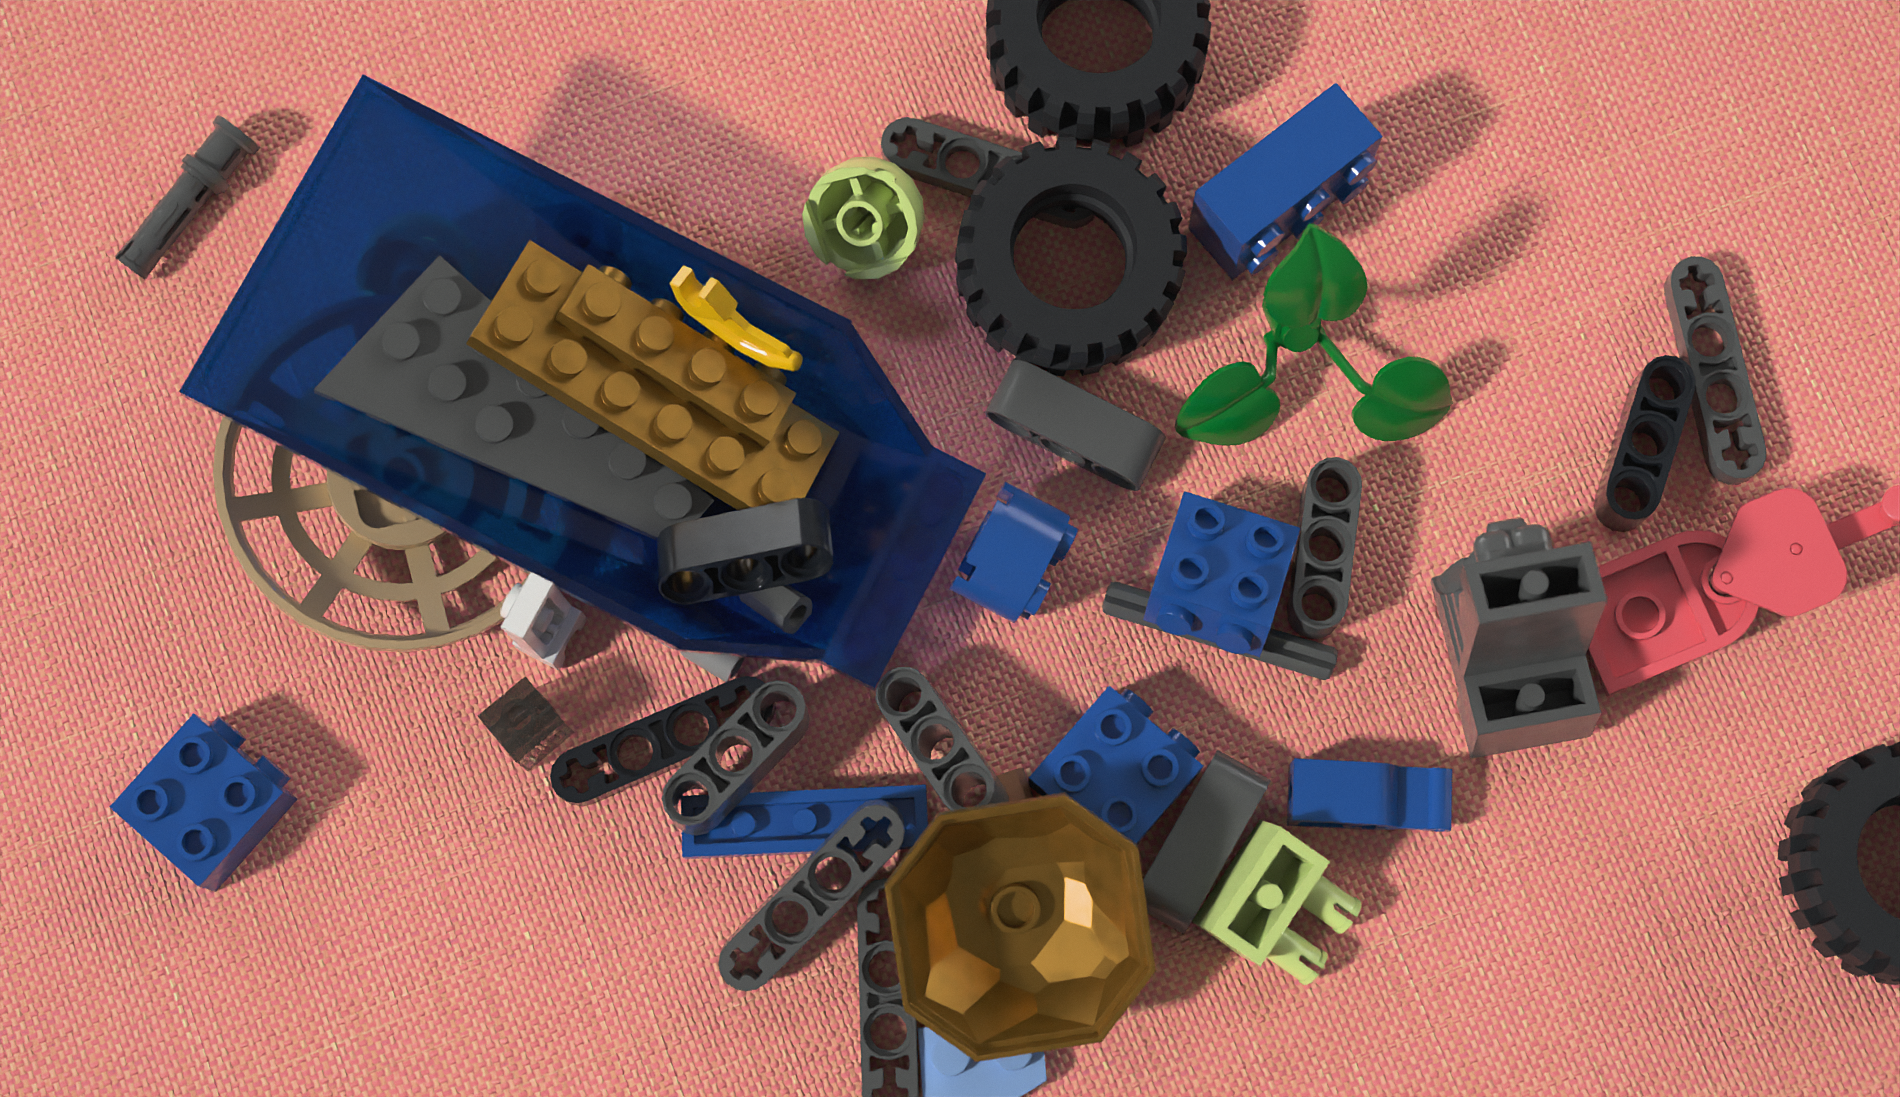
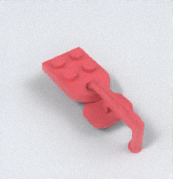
M1900 484L1889 488L1883 495L1882 502L1829 524L1825 523L1816 502L1808 494L1793 488L1779 489L1742 505L1735 515L1727 537L1708 531H1685L1598 566L1607 603L1587 654L1606 696L1608 697L1729 646L1750 627L1759 607L1785 617H1796L1832 602L1842 593L1847 582V569L1839 550L1900 524ZM1715 566V569H1714L1713 573H1712L1711 576H1710L1709 584H1708V574H1709V571H1710V569H1711L1712 567Z

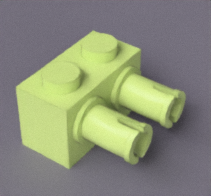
M1259 820L1192 920V923L1238 955L1260 967L1265 959L1268 958L1297 978L1302 985L1306 986L1312 983L1319 974L1302 963L1299 957L1301 956L1311 964H1315L1323 969L1328 954L1287 926L1302 906L1332 927L1333 931L1342 934L1353 922L1335 910L1334 905L1344 912H1349L1357 917L1360 913L1362 902L1322 876L1330 863L1329 860L1282 827Z

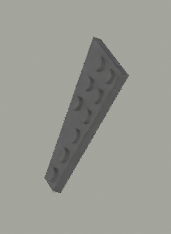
M440 255L314 388V393L352 407L365 413L368 417L403 429L426 439V442L512 479H519L540 488L549 495L566 502L570 501L605 516L607 520L656 541L660 532L666 527L680 522L699 519L715 501L698 485L466 344L492 301Z

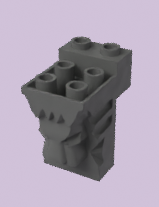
M1521 517L1490 522L1487 525L1486 533L1476 537L1473 544L1474 551L1468 557L1453 563L1441 575L1431 578L1430 582L1458 690L1456 703L1470 759L1591 737L1601 715L1586 653L1606 606L1607 597L1592 543L1586 542L1553 548L1549 532L1542 525H1527Z

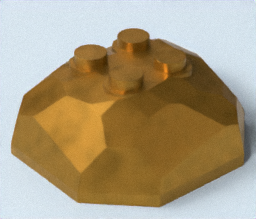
M1066 793L938 812L885 882L904 1011L976 1062L1102 1042L1156 972L1137 844Z

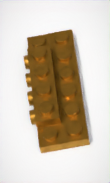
M529 240L466 343L468 346L737 510L795 498H805L840 432L792 403L797 393L785 386L787 378L778 368L768 367L760 362L752 366L734 355L736 349L710 330L705 331L703 335L682 322L684 314L672 302L662 298H654L649 302L630 290L632 287L630 278L619 269L604 265L598 270L588 264L585 270L581 272Z

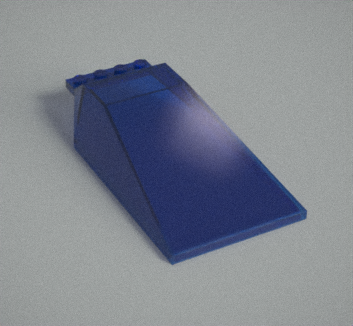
M364 74L361 76L179 391L185 398L527 574H530V572L535 573L554 583L558 590L677 651L821 663L873 691L876 690L880 679L887 669L986 479V473L931 445L852 325L851 320ZM531 240L581 272L585 270L588 264L598 270L604 265L619 269L630 278L632 282L630 290L649 302L654 298H662L672 302L683 312L684 319L682 322L703 335L708 329L693 319L676 300L670 286V282L684 265L693 269L696 279L704 286L711 277L719 280L738 302L735 310L751 325L785 343L792 350L799 352L803 357L802 365L797 371L779 369L787 378L785 386L797 393L792 403L840 432L805 498L816 499L822 502L829 510L833 565L830 571L821 577L789 584L810 598L813 604L811 615L794 634H788L741 602L739 596H730L688 605L672 603L664 599L659 593L656 540L607 520L605 516L570 501L566 502L549 495L546 491L519 479H512L426 442V439L389 423L387 425L368 417L365 413L338 401L334 402L314 393V388L439 255L492 301L527 243ZM737 350L734 352V355L752 366L759 363ZM704 490L715 501L700 518L738 511Z

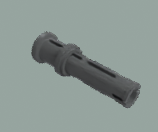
M217 115L212 122L215 129L195 154H186L181 160L183 164L180 168L184 171L175 181V184L163 196L131 239L114 256L144 280L147 279L150 272L157 265V262L170 249L212 194L218 196L221 192L225 193L229 188L227 179L246 155H255L260 149L258 144L220 115Z

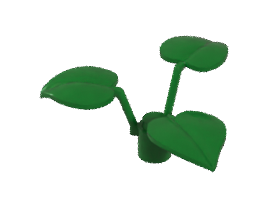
M1309 223L1295 247L1275 268L1265 287L1262 309L1271 331L1263 336L1267 347L1264 373L1260 376L1253 364L1244 361L1219 368L1204 379L1189 396L1177 416L1174 427L1176 432L1184 438L1214 445H1240L1258 438L1274 423L1280 410V400L1277 393L1268 387L1276 379L1278 347L1281 346L1293 352H1303L1310 349L1316 342L1322 346L1360 393L1365 394L1353 407L1351 415L1357 428L1368 437L1381 441H1400L1415 437L1435 426L1449 412L1453 401L1449 381L1445 373L1436 363L1428 359L1405 357L1392 361L1378 371L1373 384H1370L1358 374L1330 340L1324 327L1321 326V320L1340 321L1354 314L1366 296L1367 277L1357 257L1341 240L1325 229Z

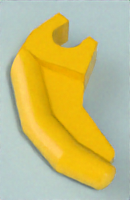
M684 265L670 282V286L676 300L693 319L737 351L768 367L797 371L801 367L802 355L792 350L785 343L751 325L735 310L738 302L719 280L711 277L704 286L696 279L693 269Z

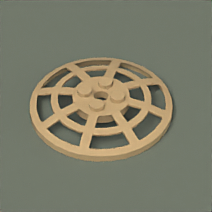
M403 294L359 297L326 307L293 324L268 344L241 376L226 404L215 443L213 479L217 510L229 546L247 577L274 606L301 626L335 642L373 651L413 652L443 648L475 637L504 621L505 618L500 616V612L505 598L496 606L477 617L449 627L441 594L453 591L476 578L497 559L500 553L531 568V572L547 580L556 568L572 536L579 510V505L562 500L554 533L547 547L544 548L515 532L526 500V482L509 477L508 497L503 515L498 523L468 506L472 494L473 476L494 470L426 442V439L389 423L387 425L368 417L365 413L353 420L344 430L316 412L328 400L314 393V388L323 379L310 388L300 400H297L268 380L282 363L302 347L333 330L352 325L357 344L377 322L376 320H379ZM255 400L285 421L279 433L273 454L271 474L273 492L236 497L233 480L236 446L244 419ZM301 433H304L331 451L327 464V482L291 489L292 458ZM397 462L411 465L418 474L416 485L406 492L390 490L382 479L383 473L388 466ZM333 506L339 519L351 533L332 560L324 555L309 538L299 521L297 513ZM278 516L281 526L294 549L311 568L321 574L301 603L287 594L263 568L246 538L242 521ZM454 527L485 543L481 550L466 563L447 574L436 576L429 544L445 536ZM372 545L392 550H405L412 582H380L361 577L353 572ZM527 576V577L524 579V581L521 583L522 585H524V583H525V581L527 580L528 576ZM342 588L354 594L377 600L403 602L417 600L425 633L406 636L372 634L341 626L324 618L323 615Z

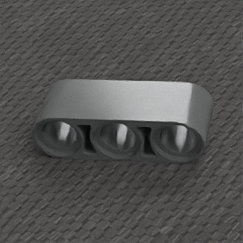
M1016 359L1008 367L985 411L986 416L1000 427L1115 485L1131 491H1138L1166 439L1165 434L1151 423L1033 364Z
M1339 457L1326 458L1319 461L1311 469L1301 492L1297 527L1301 529L1293 555L1287 619L1296 633L1308 639H1321L1330 635L1345 616L1348 607L1362 481L1357 468L1348 460ZM1324 478L1338 480L1346 490V499L1340 502L1324 500L1316 489L1317 481ZM1316 536L1331 538L1339 548V558L1326 562L1317 559L1309 549V540ZM1312 594L1323 596L1332 607V617L1325 621L1310 619L1302 609V598Z
M908 666L896 667L888 671L880 679L876 688L877 705L944 805L950 811L970 808L963 807L966 793L977 785H987V792L984 799L973 807L1009 802V796L1005 787L942 696L917 669ZM921 692V698L913 709L907 712H899L900 704L908 694ZM954 738L952 749L946 756L940 759H931L933 747L940 740Z
M779 680L767 682L759 687L669 779L663 789L662 802L664 810L679 830L686 834L701 835L717 827L803 738L808 730L810 718L804 697L797 687L789 682ZM774 702H790L797 708L795 717L785 726L774 727L764 722L765 711ZM744 745L753 750L752 761L743 770L732 772L721 767L722 756L731 746ZM700 789L709 794L708 806L698 816L687 817L678 812L679 800L687 791Z
M1220 750L1216 751L1143 879L1147 913L1184 935L1271 782L1270 779Z

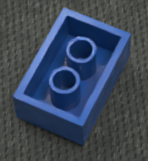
M1334 83L1195 191L1188 229L1232 281L1246 270L1251 275H1255L1276 258L1279 251L1275 247L1292 234L1299 240L1309 223L1318 226L1325 216L1321 212L1337 199L1342 204H1346L1370 183L1367 176L1378 162L1375 159V155L1383 136L1340 86Z

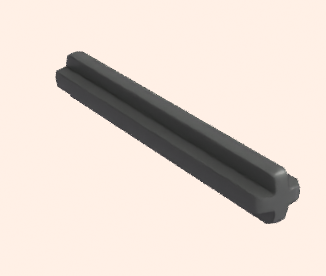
M1116 581L1109 584L1102 605V610L1106 615L1163 631L1157 624L1143 620L1151 594L1150 591ZM1270 628L1260 657L1247 653L1239 655L1321 680H1327L1334 672L1338 650L1329 645ZM1188 634L1176 635L1221 649L1216 643Z

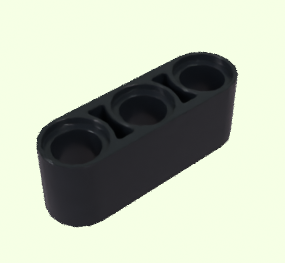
M1664 355L1653 359L1638 374L1629 388L1594 501V510L1597 518L1605 527L1612 531L1626 532L1634 530L1656 510L1661 501L1696 384L1692 368L1686 361L1676 356ZM1660 378L1667 381L1673 389L1674 399L1662 400L1655 396L1651 391L1649 380ZM1639 432L1649 435L1656 443L1657 455L1648 456L1638 452L1633 445L1632 434ZM1623 487L1633 491L1640 502L1639 511L1630 512L1622 509L1615 500V488Z
M795 498L668 526L660 532L657 538L659 593L664 599L672 603L688 605L821 577L830 571L833 565L829 510L825 504L816 499Z

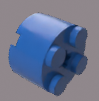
M1005 481L996 497L1006 501V504L997 500L992 511L988 510L958 568V571L968 575L965 580L957 576L952 581L949 590L1015 623L1019 616L1028 620L1031 615L1034 616L1051 585L1050 582L1042 579L1047 566L1050 564L1055 567L1059 560L1063 561L1079 529L1068 524L1069 514Z

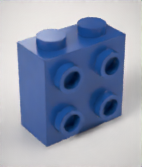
M1184 491L1143 620L1157 624L1159 628L1170 634H1188L1216 643L1218 647L1230 653H1247L1260 657L1272 625L1301 528Z
M1109 685L1029 776L1028 783L1040 796L1066 793L1138 845L1197 777L1203 765L1195 759L1200 753L1199 749L1187 737L1174 728L1166 734L1148 719L1152 715L1153 710L1139 696L1127 688L1119 694Z
M193 713L110 805V808L197 886L216 892L298 799L284 787L291 778L280 767L264 755L255 762L239 748L246 741V738L220 716L211 723Z

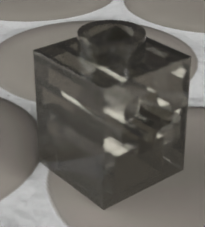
M526 676L478 715V718L514 761L527 771H530L575 733Z

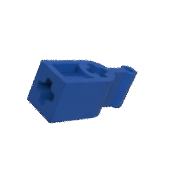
M1294 758L1289 764L1287 826L1358 830L1451 831L1452 769L1400 767L1394 764L1298 758Z

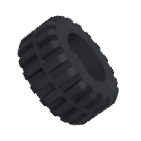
M988 0L986 10L987 59L990 60L991 79L997 91H1004V105L1016 118L1026 114L1028 116V129L1041 138L1045 137L1050 130L1059 134L1058 138L1076 137V143L1077 140L1093 142V139L1110 143L1111 140L1122 138L1126 148L1143 142L1145 129L1150 127L1154 133L1158 134L1172 123L1173 112H1183L1193 98L1195 84L1200 83L1205 66L1212 24L1208 20L1211 7L1210 0H1123L1137 9L1148 22L1153 34L1152 44L1147 53L1132 65L1108 73H1091L1075 69L1059 60L1044 43L1042 38L1043 22L1053 10L1068 0Z
M1076 137L1057 138L1055 147L1044 149L1043 144L1039 141L1023 147L1021 157L1015 160L1009 156L1005 157L994 166L992 176L987 181L981 180L972 193L970 205L967 210H964L957 240L955 262L957 263L956 283L959 296L964 297L966 301V314L974 328L982 327L987 334L986 342L998 353L1004 348L1013 354L1016 360L1046 367L1047 372L1055 376L1064 377L1067 370H1080L1082 376L1099 373L1103 365L1112 362L1117 366L1131 358L1137 348L1140 346L1145 347L1156 335L1172 309L1173 303L1182 287L1186 272L1183 269V261L1187 255V236L1179 232V225L1183 218L1177 203H1167L1163 194L1167 188L1165 183L1156 173L1147 178L1140 172L1139 167L1142 160L1127 151L1124 157L1120 159L1108 153L1110 143L1093 139L1091 148L1076 147ZM1057 206H1064L1066 209L1085 208L1093 211L1094 216L1105 222L1117 235L1125 251V271L1120 285L1107 300L1099 305L1084 309L1060 308L1037 298L1021 282L1014 265L1015 242L1023 226L1041 211Z
M1900 742L1891 746L1882 744L1864 750L1827 768V772L1824 775L1813 779L1801 791L1803 801L1789 810L1784 825L1791 829L1789 838L1779 841L1777 858L1780 861H1788L1789 875L1779 878L1782 895H1794L1799 909L1791 912L1790 915L1799 930L1810 927L1817 936L1811 945L1825 958L1832 956L1840 958L1842 960L1841 969L1857 977L1871 975L1875 977L1876 983L1900 985V919L1892 916L1880 907L1867 891L1858 868L1857 848L1861 831L1871 815L1886 807L1900 806Z

